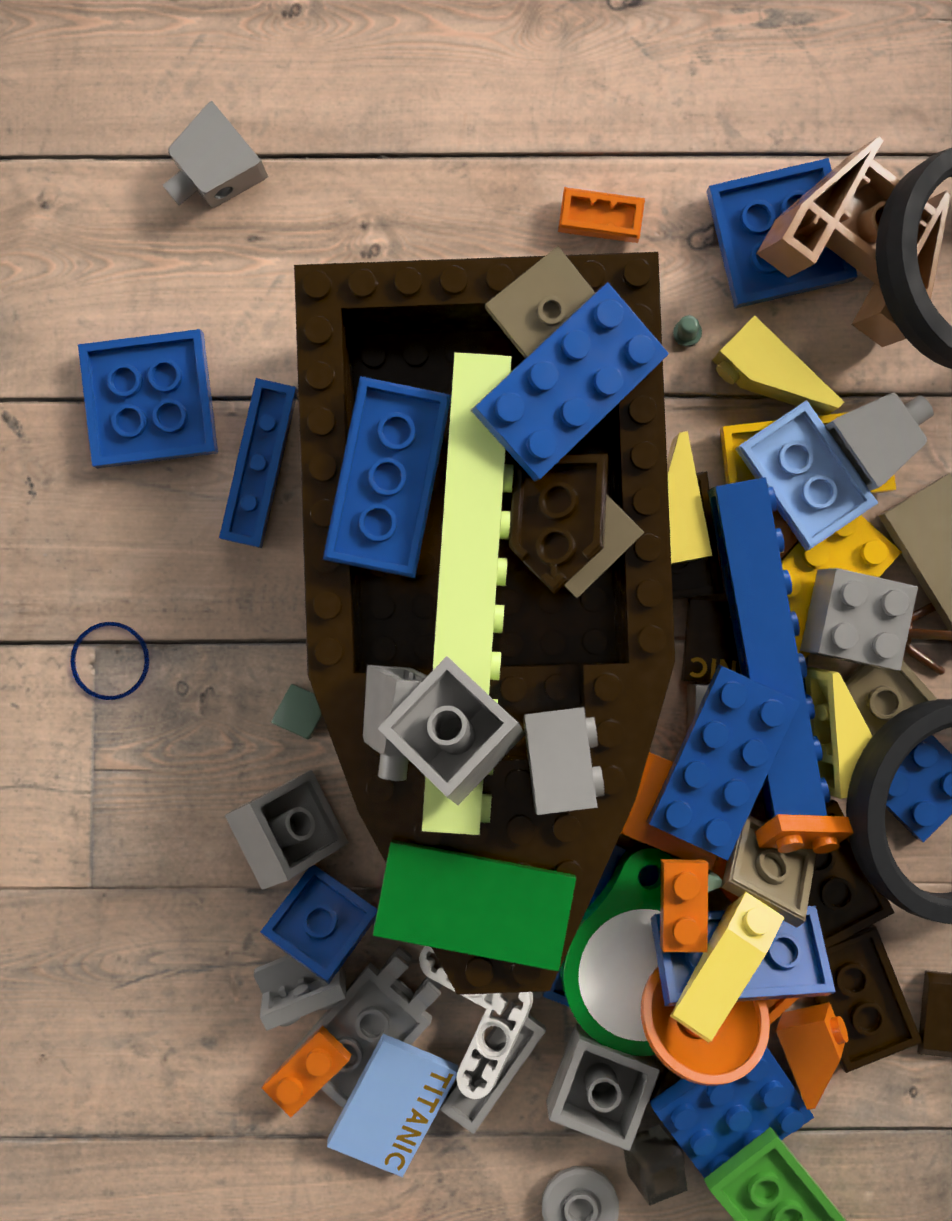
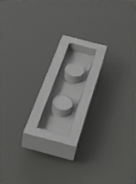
M511 1002L501 1018L507 1020L511 1010L517 1005ZM528 1014L498 1081L490 1093L481 1099L468 1098L461 1093L456 1080L444 1099L440 1110L474 1134L546 1032L545 1025ZM507 1020L513 1027L515 1026V1021ZM494 1026L486 1037L485 1042L491 1049L500 1050L506 1044V1035L500 1027ZM483 1056L479 1066L473 1072L467 1071L472 1076L470 1083L472 1086L477 1088L481 1082L487 1084V1081L482 1078V1073L486 1064L491 1059ZM491 1060V1061L495 1064V1066H496L497 1063H498V1061H497V1060Z

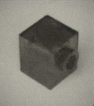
M660 1125L636 1133L630 1151L623 1149L627 1175L649 1206L688 1191L684 1168L685 1158L675 1139L671 1140Z

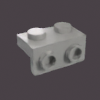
M290 955L257 967L254 970V978L262 992L260 1019L266 1031L278 1026H289L298 1021L302 1016L317 1010L331 1009L341 1000L346 999V971L343 966L330 984L326 983Z

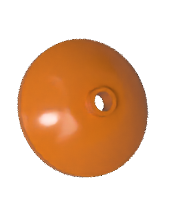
M658 966L648 978L642 993L641 1021L647 1041L658 1059L677 1076L699 1085H725L748 1074L762 1058L769 1039L770 1020L766 1001L736 1002L713 1040L708 1043L670 1017L675 1006L664 1005Z

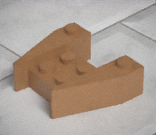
M878 136L850 154L775 219L756 254L789 278L816 264L824 247H828L874 282L851 325L881 347H885L906 338L888 311L877 274L876 238L878 226L885 204L891 192L900 181L873 159L883 142V139ZM947 190L927 201L918 227V264L923 284L930 299L932 297L951 196Z

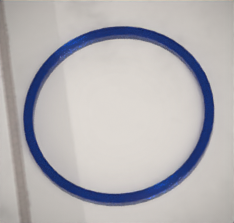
M103 622L91 626L78 637L72 649L70 662L72 674L77 684L86 693L103 700H115L130 695L141 686L147 676L150 659L145 641L134 629L122 623ZM105 626H117L129 631L137 638L144 652V669L140 679L130 690L115 696H105L90 690L80 679L76 668V654L82 640L90 632Z

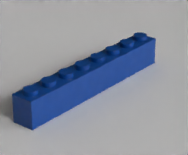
M766 477L715 486L707 492L740 674L801 702L761 788L766 818L771 820L777 814L827 816L825 803L830 802V792L825 778H820L818 761H822L823 754L818 737L812 734L810 720L815 718V709L811 696L809 694L805 695L803 678L807 677V665L804 655L797 651L795 636H799L800 626L795 611L790 612L787 595L792 593V582L788 570H783L780 553L784 552L785 544L781 529L775 528L772 512L777 510L775 491L772 486L768 487Z

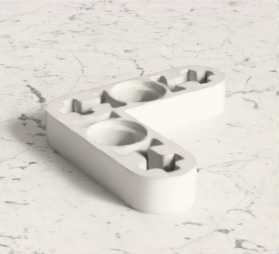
M425 946L419 957L423 973L430 979L455 992L443 968L440 967L438 970L434 968L435 960L430 957L431 953H434L433 949ZM532 992L519 993L518 998L524 1002L523 1007L520 1005L514 1007L507 1019L516 1022L514 1027L506 1019L493 1016L494 1010L497 1014L501 1015L508 1004V999L503 996V993L462 995L486 1009L456 1076L457 1086L466 1097L481 1099L488 1095L496 1085L532 1007ZM497 1026L504 1031L506 1035L504 1048L494 1050L487 1046L484 1040V1033L488 1027ZM476 1049L481 1055H475ZM483 1056L491 1060H497L496 1066L490 1060L482 1073V1078L487 1081V1084L481 1082L477 1088L470 1084L472 1076L467 1071L473 1072L479 1066Z

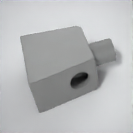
M210 101L169 147L168 153L180 171L164 183L163 187L178 205H181L198 191L208 205L213 208L262 182L268 177V174L260 158L213 101Z
M893 392L837 417L825 425V427L871 491L885 484L927 443V437L919 425L934 415V411L930 403L923 396L918 395L904 405L898 395Z
M367 665L363 739L367 745L380 753L378 777L393 781L407 779L409 759L377 728L427 677V675L413 668Z

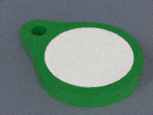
M645 843L637 844L626 850L619 859L609 882L586 910L560 967L564 995L574 1017L583 1030L601 1045L634 1056L655 1055L643 1030L641 999L648 978L658 966L650 918L660 913L661 859H673L667 852ZM646 865H655L659 875L656 883L651 886H643L638 881L639 871Z

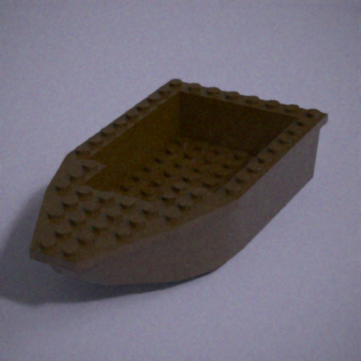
M658 252L566 255L595 293L608 282L662 345ZM545 256L294 265L307 675L356 808L385 863H387L391 840H397L575 875L576 883L561 957V967L635 803L675 664L663 360L566 454L608 455L607 495L644 531V534L578 598L565 586L553 594L510 549L509 539H499L498 557L507 558L506 586H496L495 604L504 605L503 632L493 633L492 652H501L499 680H490L489 696L492 699H498V704L519 723L523 731V717L525 714L584 707L585 718L594 717L598 746L590 748L592 767H601L604 782V796L596 797L598 808L537 815L534 810L524 736L494 767L493 775H487L483 779L482 794H492L490 823L480 822V835L422 831L425 775L409 760L406 780L393 781L378 777L380 753L364 742L367 665L413 668L427 676L433 671L451 404L416 577L411 578L323 560L359 379L361 376L452 395L454 352L512 356L511 371H513L525 358L485 309V304ZM505 449L504 464H514V458ZM502 492L501 511H510L511 518L512 493ZM431 947L457 995L550 991L558 974V971Z

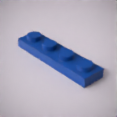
M259 378L255 380L219 538L222 540L258 548L263 547L298 394V389L295 386Z

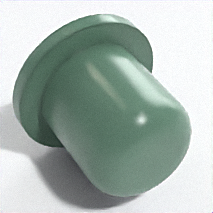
M687 315L682 317L675 325L673 336L678 344L685 347L693 346L701 339L702 328L694 316Z

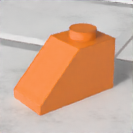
M830 1002L783 1012L776 1028V1033L807 1110L816 1108L841 1060L844 1045L848 1042L845 1023L841 1016H835Z

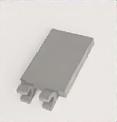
M401 946L394 951L380 970L370 962L346 989V999L341 1000L336 1006L328 1009L288 1056L289 1058L323 1025L352 1054L349 1062L321 1088L342 1108H344L383 1033L412 1045L431 1023L432 1016L425 1010L440 996L441 991L439 989L442 985L427 976L414 993L398 978L409 967L408 962L412 958Z

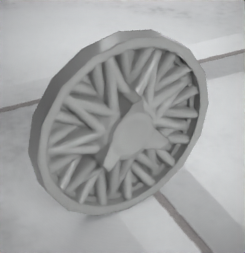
M572 1166L559 1171L548 1182L543 1192L542 1216L544 1221H617L619 1200L613 1184L603 1173L591 1167Z

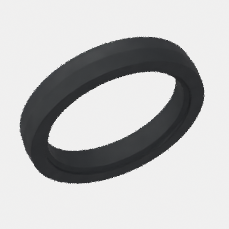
M952 148L932 155L909 171L891 192L878 226L876 266L884 301L890 315L904 337L924 356L941 366L952 369V326L941 316L928 296L920 274L917 257V234L924 207L934 190L945 179L952 177Z
M936 699L911 706L885 723L871 738L856 763L846 803V817H849L854 832L849 836L850 846L858 866L869 883L881 895L906 912L944 924H952V892L933 893L923 891L903 874L894 860L888 844L885 827V809L893 778L907 755L927 737L952 727V699Z

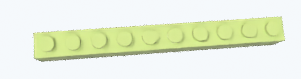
M454 352L433 670L447 656L489 695L490 680H499L501 652H492L493 633L503 632L504 605H496L495 597L496 586H506L507 558H499L498 552L499 539H509L510 511H501L502 492L512 493L514 464H504L505 448L473 414L471 409L512 372V356ZM493 769L489 772L488 775H493ZM425 776L422 831L480 835V822L490 823L492 794H482L483 780L459 805H456Z

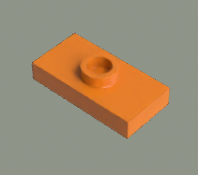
M564 187L558 232L638 243L645 198Z

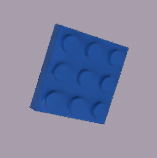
M829 158L718 183L708 187L706 193L734 309L852 282L858 277L857 271L853 266L826 246L816 264L789 278L756 254L775 219L832 171Z
M201 329L78 344L93 467L99 469L218 454L205 338Z
M766 1047L758 1064L748 1074L732 1083L719 1086H705L681 1079L649 1101L655 1114L704 1178L769 1127L783 1140L814 1118L811 1111L807 1110L803 1099L768 1047Z

